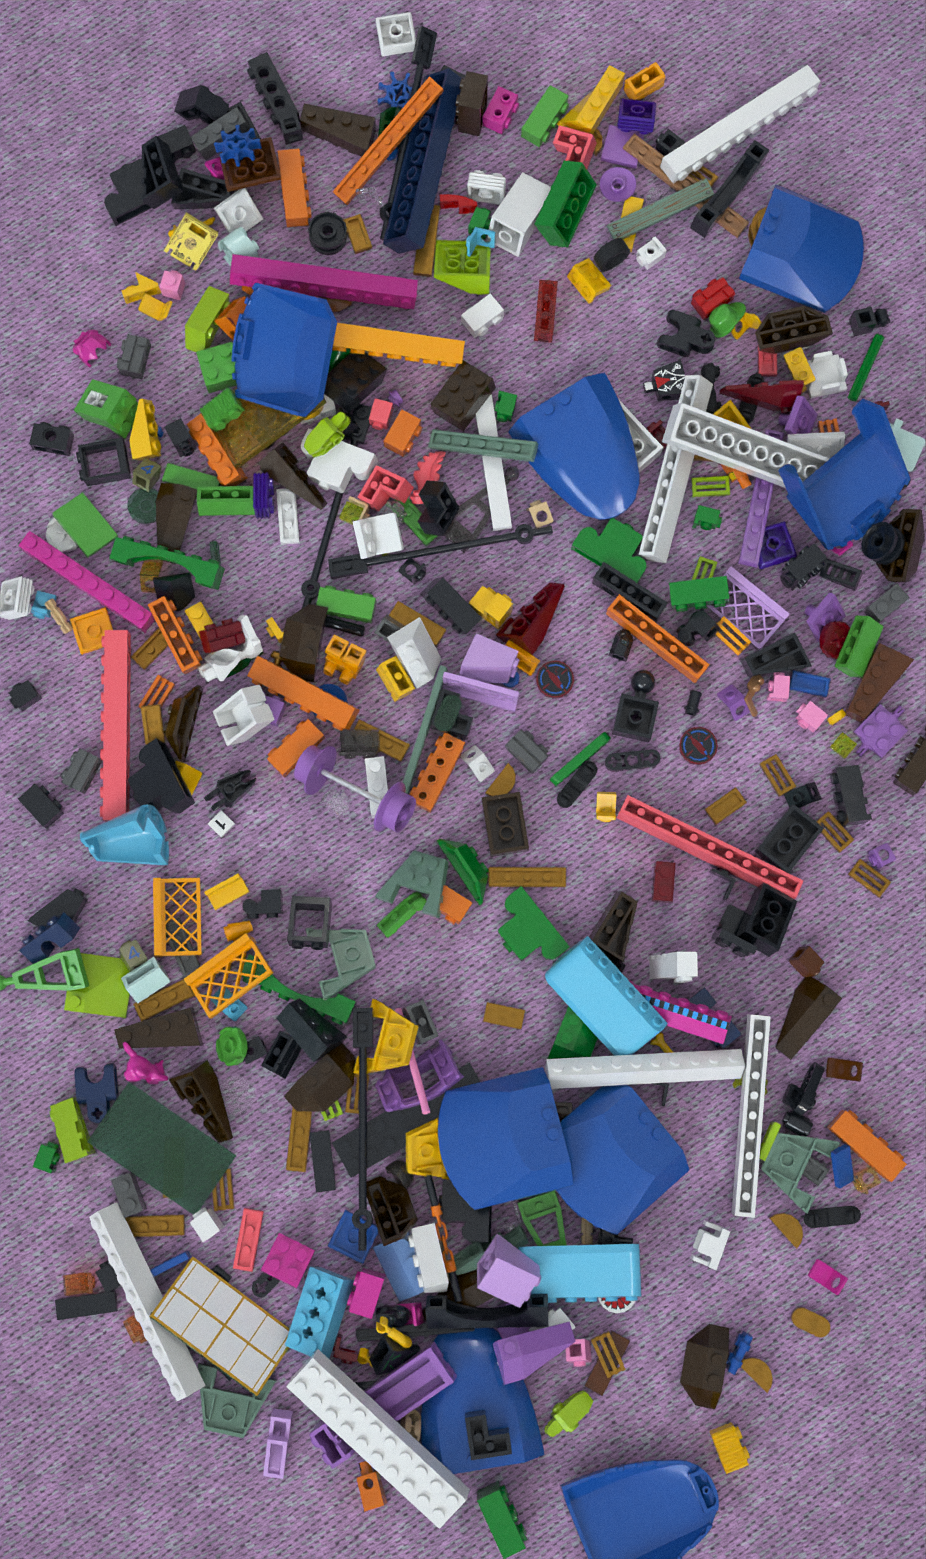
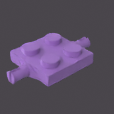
M879 704L853 731L862 743L855 753L862 757L867 750H870L879 758H882L908 731L897 719L905 711L904 708L901 709L902 707L899 705L891 713Z

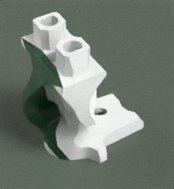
M241 615L237 618L242 626L245 643H242L237 649L226 648L210 653L204 658L206 663L197 667L202 678H205L207 682L215 678L219 681H224L225 678L233 676L249 666L250 662L256 659L257 656L264 654L261 642L256 636L247 615Z

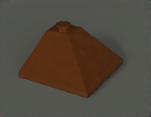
M272 137L260 139L262 148L252 150L255 156L254 161L244 157L240 160L239 167L236 166L233 158L228 159L226 163L221 162L227 192L281 180Z

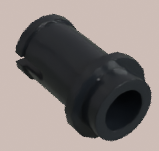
M690 691L687 706L684 707L686 714L696 716V713L699 712L698 706L702 696L701 692Z

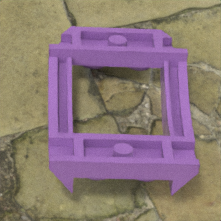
M442 1039L438 1041L439 1045L433 1050L428 1049L416 1058L420 1075L434 1068L440 1080L425 1090L427 1101L442 1095L464 1077L459 1072L451 1055L453 1052ZM409 1065L385 1070L386 1074L383 1079L379 1078L375 1084L384 1109L387 1112L420 1105L418 1095L404 1099L398 1086L400 1083L413 1079Z

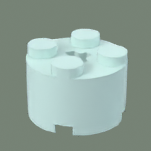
M242 227L235 229L218 242L220 252L224 250L226 254L224 259L230 266L232 254L259 258L257 252L259 250L258 244L248 238L246 231Z

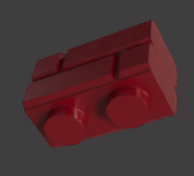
M232 618L222 620V624L218 626L215 623L205 625V629L199 631L204 652L212 653L245 643L240 621H233Z
M662 861L654 863L652 902H673L676 863Z

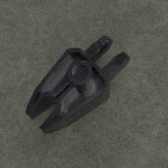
M239 771L218 780L215 790L204 797L206 802L216 796L220 798V801L214 803L211 809L216 811L224 805L225 807L232 808L241 800L256 782V778L246 783L241 782L250 775L251 771Z

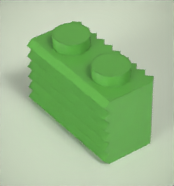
M226 388V390L220 392L217 397H214L203 408H200V412L208 427L215 432L224 429L227 423L237 419L245 411L240 398H237L235 392L230 388Z

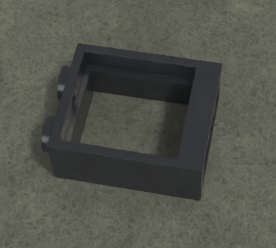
M122 437L78 445L79 452H76L78 463H81L82 470H79L81 481H84L87 487L131 479L126 443ZM117 449L120 472L91 477L87 455Z
M292 896L287 935L289 946H292L294 949L311 947L313 950L328 948L332 912L331 898ZM297 910L324 911L322 937L294 936Z

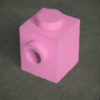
M174 270L170 272L164 271L159 288L163 296L181 300L186 283L181 273Z
M811 701L807 705L803 703L796 711L798 713L796 717L798 725L803 729L808 728L812 732H815L828 716Z
M575 1339L576 1342L566 1348V1361L574 1364V1367L586 1366L587 1362H592L590 1341Z

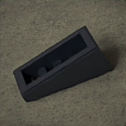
M826 559L824 562L825 566L822 568L819 577L856 591L862 577V570ZM831 565L833 566V569L831 571V574L828 575L827 572ZM837 568L840 569L838 577H834ZM846 571V572H848V573H847V576H846V578H845V580H844V579H842V576H843L844 572ZM851 575H855L853 582H850Z

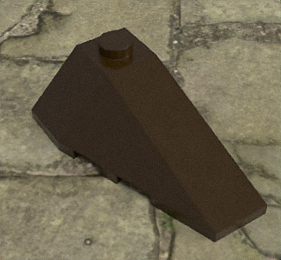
M281 443L258 462L260 470L264 474L267 472L274 481L321 510L328 504L317 487L312 483H308L306 471H302L297 467L296 463L299 461L284 443Z
M161 483L156 498L157 545L167 547L170 552L181 550L196 501L197 489L181 484ZM164 561V562H167V563H171V564H175V565H176V563L169 562V561Z
M805 977L795 989L775 1048L792 1060L831 1014L842 997L815 978Z
M477 1269L457 1275L463 1300L456 1303L477 1307L495 1297L477 1288ZM448 1281L447 1291L439 1292L436 1296L447 1295V1299L455 1302L451 1284ZM425 1307V1308L422 1310V1313H423V1317H424V1319H425V1321H426V1307Z

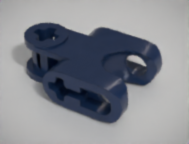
M114 1063L106 1064L104 1066L103 1078L98 1083H93L89 1080L86 1068L82 1066L76 1067L74 1076L78 1105L87 1104V1116L91 1122L105 1123L111 1115L110 1101L119 1099L116 1065ZM103 1111V1115H100V1117L96 1116L95 1112Z

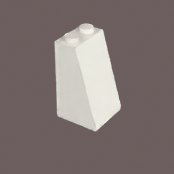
M522 172L492 215L489 230L495 231L496 246L519 257L536 228L534 224L550 192V186ZM487 236V241L490 242L491 238Z

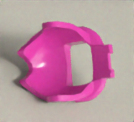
M92 329L86 333L82 332L78 339L73 341L75 343L73 352L90 368L91 365L88 360L98 359L96 348L106 350V344L109 346L112 344L105 337L98 334L97 330Z

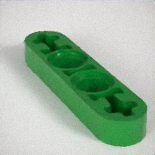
M603 732L549 780L557 787L575 769H578L589 757H592L611 740V737L606 732Z

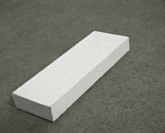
M287 488L276 489L281 545L300 543L296 494Z

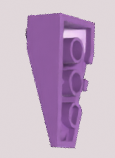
M570 1321L494 1342L493 1347L504 1385L525 1379L576 1342Z

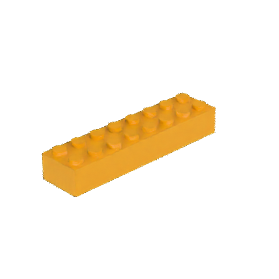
M337 323L332 350L346 352V349H350V353L365 354V351H367L369 356L383 357V354H387L386 358L400 360L403 356L405 361L420 362V359H423L425 364L438 365V362H441L440 366L456 367V364H462L465 341Z

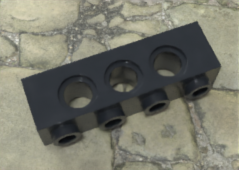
M266 52L248 60V75L251 80L254 79L257 83L255 88L259 95H263V104L266 110L270 109L272 113L270 116L274 125L278 124L281 130L279 117L293 113L297 114L300 121L299 112L269 54Z
M603 562L593 577L592 584L614 598H617L620 594L654 622H657L668 602Z

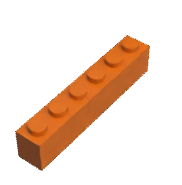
M620 594L608 607L607 616L625 630H628L634 637L693 683H696L710 664Z
M260 656L256 657L247 675L252 678L251 682L255 685H260L261 687L265 685L268 687V692L276 696L278 694L285 696L283 700L293 705L295 702L300 704L301 710L307 713L311 711L316 713V718L324 722L327 720L333 722L332 726L340 731H343V729L350 730L360 709Z

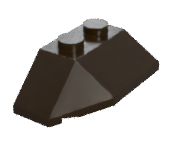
M806 306L768 313L755 332L759 350L773 354L794 350L799 347H808L833 334L828 315L821 314Z
M902 509L899 515L889 523L901 530L905 540L903 551L895 561L887 565L876 563L889 582L907 583L917 571L925 536L921 509Z
M308 604L286 619L279 655L291 673L310 682L315 680L328 607Z
M196 685L174 699L173 704H170L168 708L169 721L165 722L163 728L167 741L178 759L182 762L186 760L203 693V688L200 685Z
M342 1043L327 1053L298 1079L284 1096L285 1099L297 1112H325L354 1085L355 1073L353 1071L356 1057Z
M382 1176L367 1181V1199L383 1246L403 1239L418 1221L407 1188L393 1181L386 1180Z
M708 1324L687 1340L680 1383L696 1406L715 1409L722 1392L729 1352L728 1327Z

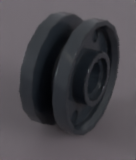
M323 212L311 220L308 232L310 244L315 251L324 255H332L343 249L347 241V228L342 217L336 213ZM331 232L332 234L325 235L324 233Z
M878 522L873 524L864 534L861 543L862 552L876 563L887 565L900 556L905 540L901 530L887 522Z

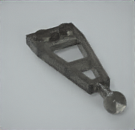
M509 466L505 470L504 478L506 485L510 481H515L519 478L520 472L517 467ZM487 487L461 504L459 511L454 517L456 518L472 505H476L485 513L476 530L472 534L456 519H453L443 535L451 543L478 539L491 517L490 507L480 500L488 494ZM469 548L462 549L461 551L465 553Z

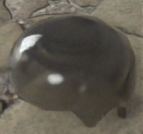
M395 1160L385 1167L388 1174L392 1173L395 1181L399 1185L404 1186L405 1189L414 1182V1174L407 1172L405 1161Z

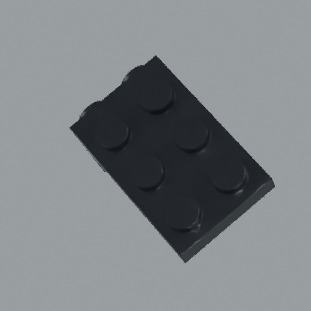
M729 905L711 938L715 940L714 943L722 948L729 947L733 949L732 953L739 957L754 955L758 947L736 936L745 912L733 905Z

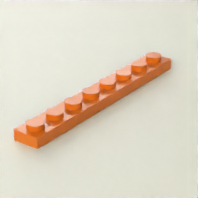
M429 76L332 192L348 205L443 93V88Z

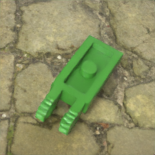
M417 891L410 894L377 924V927L389 938L406 921L411 919L416 911L423 909L427 901L426 898L422 897L421 893Z

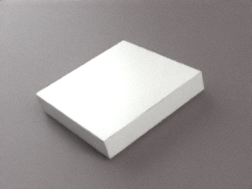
M246 188L239 189L214 207L229 234L239 227L248 231L263 220Z

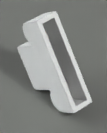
M308 428L302 440L301 449L306 457L312 461L307 471V475L312 482L317 483L324 490L332 489L343 493L353 473L359 480H367L378 463L374 453L341 441L326 454L314 458L304 448L306 438L312 431V429Z

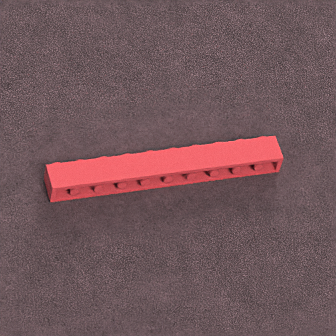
M105 630V636H102L101 639L102 647H104V655L101 656V663L104 666V673L101 674V683L104 685V692H101V703L104 704V711H101V722H104V730H101L100 734L101 741H103V749L100 751V758L103 760V768L100 769V778L103 779V787H100V797L103 798V806H100V817H103L105 822L129 812L131 633L128 630Z
M627 795L616 817L757 887L766 883L795 899L803 884V880Z

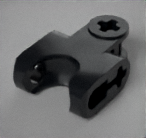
M670 310L667 313V323L676 326L679 332L673 336L661 335L656 343L658 348L683 357H689L691 350L701 354H709L713 350L715 335L710 330L700 328L702 322L699 318L676 310Z

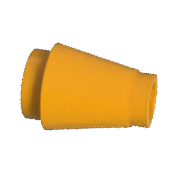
M250 920L229 923L223 927L227 941L234 942L245 933L252 932L253 928Z

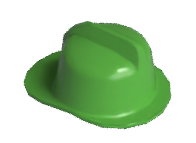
M734 302L729 305L722 304L711 312L709 316L710 331L714 333L715 338L724 337L734 329L746 312L745 304L742 302Z

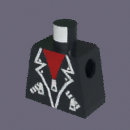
M678 360L655 369L652 373V381L643 383L645 394L655 392L658 401L679 400L685 380L682 361Z

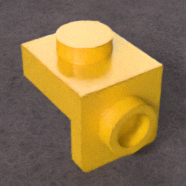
M271 617L266 620L268 625L266 630L271 638L275 636L278 642L281 643L284 632L280 630Z
M597 792L596 819L601 822L616 820V792Z

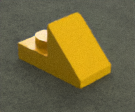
M137 272L135 274L139 285H131L121 290L126 304L141 300L144 294L150 296L161 294L157 282Z

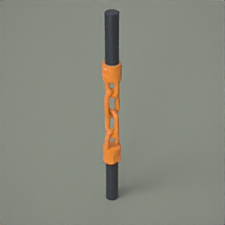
M426 1175L424 1179L431 1203L432 1217L437 1219L435 1227L438 1239L442 1241L444 1247L442 1256L446 1273L449 1275L454 1300L459 1302L463 1299L456 1274L457 1268L454 1256L446 1243L448 1238L447 1228L440 1219V1215L443 1212L438 1202L432 1175ZM443 1225L445 1236L442 1235L440 1237L438 1226L442 1227ZM450 1253L451 1260L446 1261L445 1254L448 1255Z

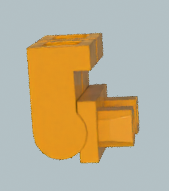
M334 634L325 649L327 656L325 657L323 673L332 677L337 670L341 672L339 681L348 685L352 679H356L365 662L367 650L353 643L349 646V641Z

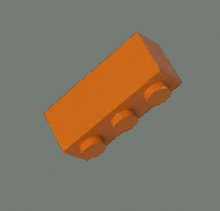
M309 719L305 722L301 721L296 726V731L292 735L288 734L283 738V744L278 748L274 747L268 753V762L284 778L296 767L298 759L306 748L311 745L317 747L325 739L324 734Z

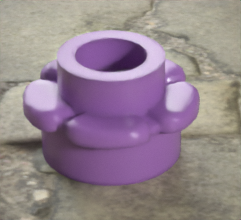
M397 390L389 391L388 400L393 403V406L397 405L400 407L399 405L403 403V400Z

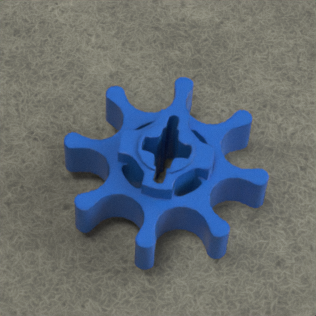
M390 72L392 83L384 85L382 82H379L378 89L385 91L386 96L378 98L377 104L380 106L383 103H387L391 107L402 109L410 100L412 87L407 84L410 79V73H406L404 80L398 81L394 76V72ZM402 90V95H400L396 101V95H398Z
M236 125V131L233 134H226L225 131H221L223 142H215L214 146L217 153L222 152L220 153L222 163H226L228 159L233 158L236 166L239 167L240 160L244 157L254 161L255 156L252 150L261 149L262 146L259 138L254 139L256 138L254 128H250L246 133H241L240 126Z

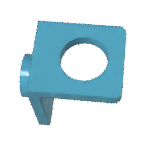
M475 227L471 236L469 235L466 240L467 256H471L476 245L494 248L495 231ZM487 234L491 241L485 242L481 235Z
M220 987L219 990L213 995L214 997H219L220 991H221V987ZM225 988L223 998L229 999L233 994ZM210 999L217 1006L218 1000ZM238 999L222 1012L233 1021H237L248 1007Z

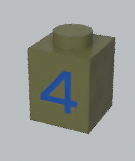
M144 458L133 471L132 484L149 492L160 479L161 465Z
M136 939L132 942L127 941L123 943L119 948V955L129 972L148 961Z

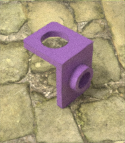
M731 684L717 693L718 698L729 708L735 721L750 712L744 700L745 696L734 685ZM743 705V711L736 714V709Z
M888 843L868 852L869 861L876 869L896 860ZM882 849L889 853V857L885 861H882L878 854Z

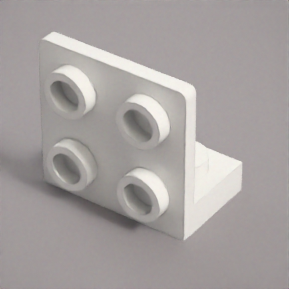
M395 512L353 521L361 559L404 549Z

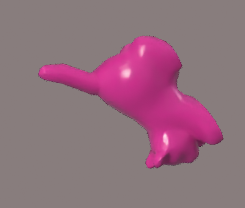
M127 1042L123 1043L124 1050L130 1056L127 1069L124 1072V1077L128 1082H137L144 1079L148 1084H158L159 1081L168 1080L162 1065L163 1060L152 1064L146 1058L137 1055Z

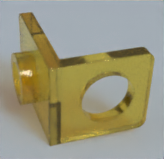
M146 560L143 562L140 571L142 592L156 593L154 587L149 588L145 585V581H153L154 577H159L163 561Z
M869 1166L854 1174L853 1184L858 1192L860 1191L867 1195L869 1194L868 1190L881 1184V1181L876 1171ZM867 1172L874 1176V1181L871 1184L863 1182L862 1177Z

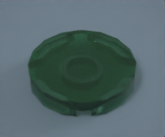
M139 488L130 495L127 509L130 516L140 524L156 522V498L158 494L156 489L152 488L147 492Z

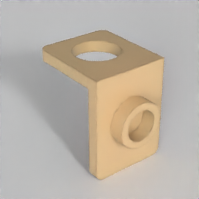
M349 496L350 504L363 509L359 520L369 518V504Z
M540 500L530 503L531 507L526 509L530 511L536 528L553 522L546 501L541 503ZM539 511H545L547 514V519L544 522H540L536 518Z

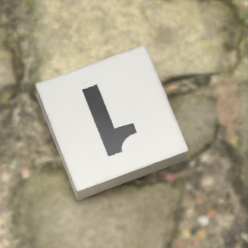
M220 811L208 825L222 838L235 823L223 811Z

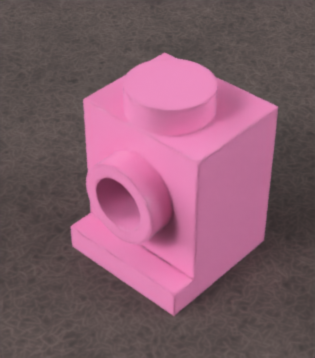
M782 672L773 673L772 680L768 682V691L771 693L767 696V700L786 702L789 699L790 676H785V673Z

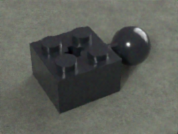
M639 670L631 678V686L635 691V695L621 694L612 735L649 743L659 702L645 699L646 694L655 687V677L650 671ZM634 715H637V719H639L637 722L631 719Z

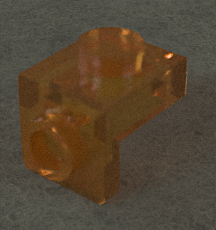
M91 1272L63 1275L64 1296L93 1293L95 1278Z

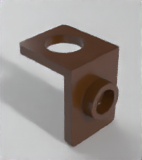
M829 1057L827 1059L826 1077L860 1082L863 1062ZM853 1066H856L857 1074L853 1077L851 1070Z

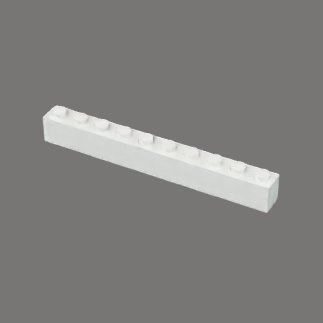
M806 65L664 156L660 168L672 183L684 180L690 172L698 171L707 161L712 162L721 152L726 153L735 143H741L749 134H755L763 125H769L777 116H783L793 106L797 107L808 96L809 98L814 96L818 91L817 88L821 81L811 68Z
M686 375L678 404L684 403L706 412L713 384L701 375ZM667 444L639 551L640 556L652 562H667L695 455Z
M747 1014L744 1050L745 1068L742 1075L731 1212L734 1216L755 1218L770 1016Z
M731 1049L547 1059L545 1073L550 1082L551 1089L741 1079L745 1063L742 1050Z
M116 1202L97 1211L89 1217L91 1226L100 1239V1245L105 1249L108 1261L114 1268L117 1280L126 1293V1299L135 1312V1318L144 1331V1337L152 1348L153 1356L158 1360L161 1372L169 1383L172 1395L179 1401L206 1385L185 1342L150 1316L163 1296L118 1203Z

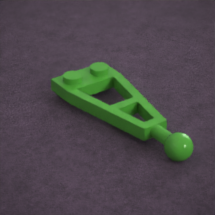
M79 948L54 954L12 973V977L5 978L0 975V991L4 990L7 985L15 984L16 989L62 991L76 990L89 986ZM60 959L66 983L46 982L42 966ZM33 970L36 982L23 981L22 975Z
M555 1191L517 1202L524 1224L537 1246H566L562 1210ZM556 1212L559 1239L543 1244L530 1220Z

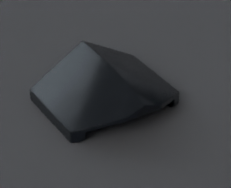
M190 572L153 578L157 599L163 596L168 600L172 599L177 608L175 611L184 609L195 597Z

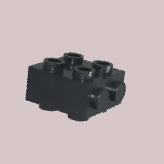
M815 543L811 547L805 546L799 552L796 559L793 557L785 564V567L782 569L783 573L780 576L782 584L786 588H791L792 591L796 587L801 589L811 578L810 575L815 577L822 570L827 556Z

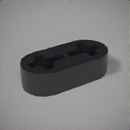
M263 1272L253 1283L252 1292L256 1297H265L280 1280L273 1278L270 1281L268 1279L270 1275ZM266 1280L268 1282L264 1288L266 1292L261 1291L258 1293L256 1291L258 1289L256 1284L259 1283L261 1285Z

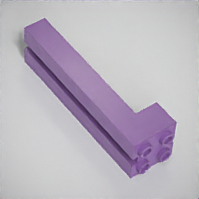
M433 1342L366 1388L364 1392L394 1420L398 1421L452 1384L457 1378V1374L450 1364L446 1363L442 1352ZM323 1420L319 1421L309 1434L312 1444L316 1448H321L324 1462L330 1465L332 1469L350 1458L355 1452Z

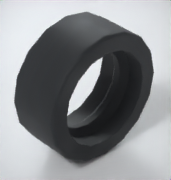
M616 238L606 243L596 252L594 261L602 272L609 271L628 257L630 249L622 238Z

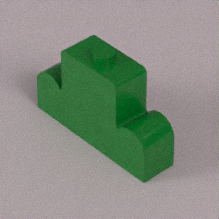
M614 518L610 519L600 536H598L594 528H583L571 547V550L601 567L603 562H605L636 583H639L646 569V562L642 557H633L642 542L643 536L634 531V528L628 523L623 524Z
M522 886L506 898L505 909L509 914L515 916L498 929V934L505 941L503 946L509 953L513 951L519 960H524L537 948L541 947L542 956L547 960H554L570 948Z

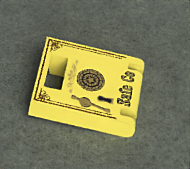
M186 212L165 246L164 252L167 253L170 248L173 249L170 253L172 257L188 267L194 262L193 270L196 271L217 238L218 232ZM191 223L207 232L205 238L189 229Z

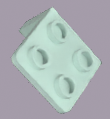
M896 418L893 424L890 423L907 471L912 472L926 441L920 436L901 429L903 421Z

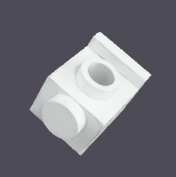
M655 236L650 242L637 250V262L648 270L665 258L667 250Z

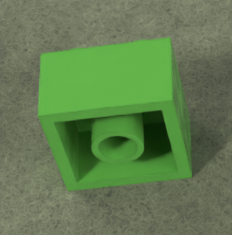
M232 342L196 352L208 393L237 386L236 380L232 379V373H235L234 362H232L229 347Z

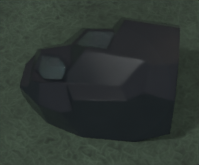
M622 629L617 632L608 656L627 661L633 644V636L628 630Z
M402 1305L380 1306L376 1310V1322L380 1323V1317L384 1316L388 1319V1326L390 1328L401 1327L409 1322L412 1314L407 1307Z

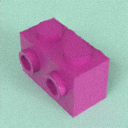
M498 86L483 115L482 126L503 134L505 128L508 129L511 124L512 114H516L520 105L518 103V94Z

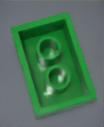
M727 576L669 583L672 610L676 609V612H685L691 607H695V610L707 609V605H714V608L725 607L726 603H729Z
M498 1480L477 1491V1502L503 1559H506L526 1549L525 1541L528 1539L523 1524H518L517 1522L519 1521L518 1513L514 1504H509V1493L506 1486H501Z

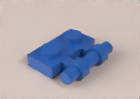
M745 1331L742 1334H738L734 1341L736 1347L733 1353H728L726 1368L733 1375L736 1374L738 1368H741L744 1355L751 1348L750 1343L753 1339L751 1334Z

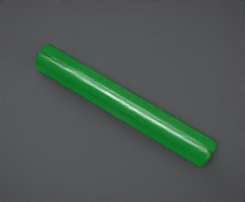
M875 334L849 392V400L857 401L882 345L884 336Z

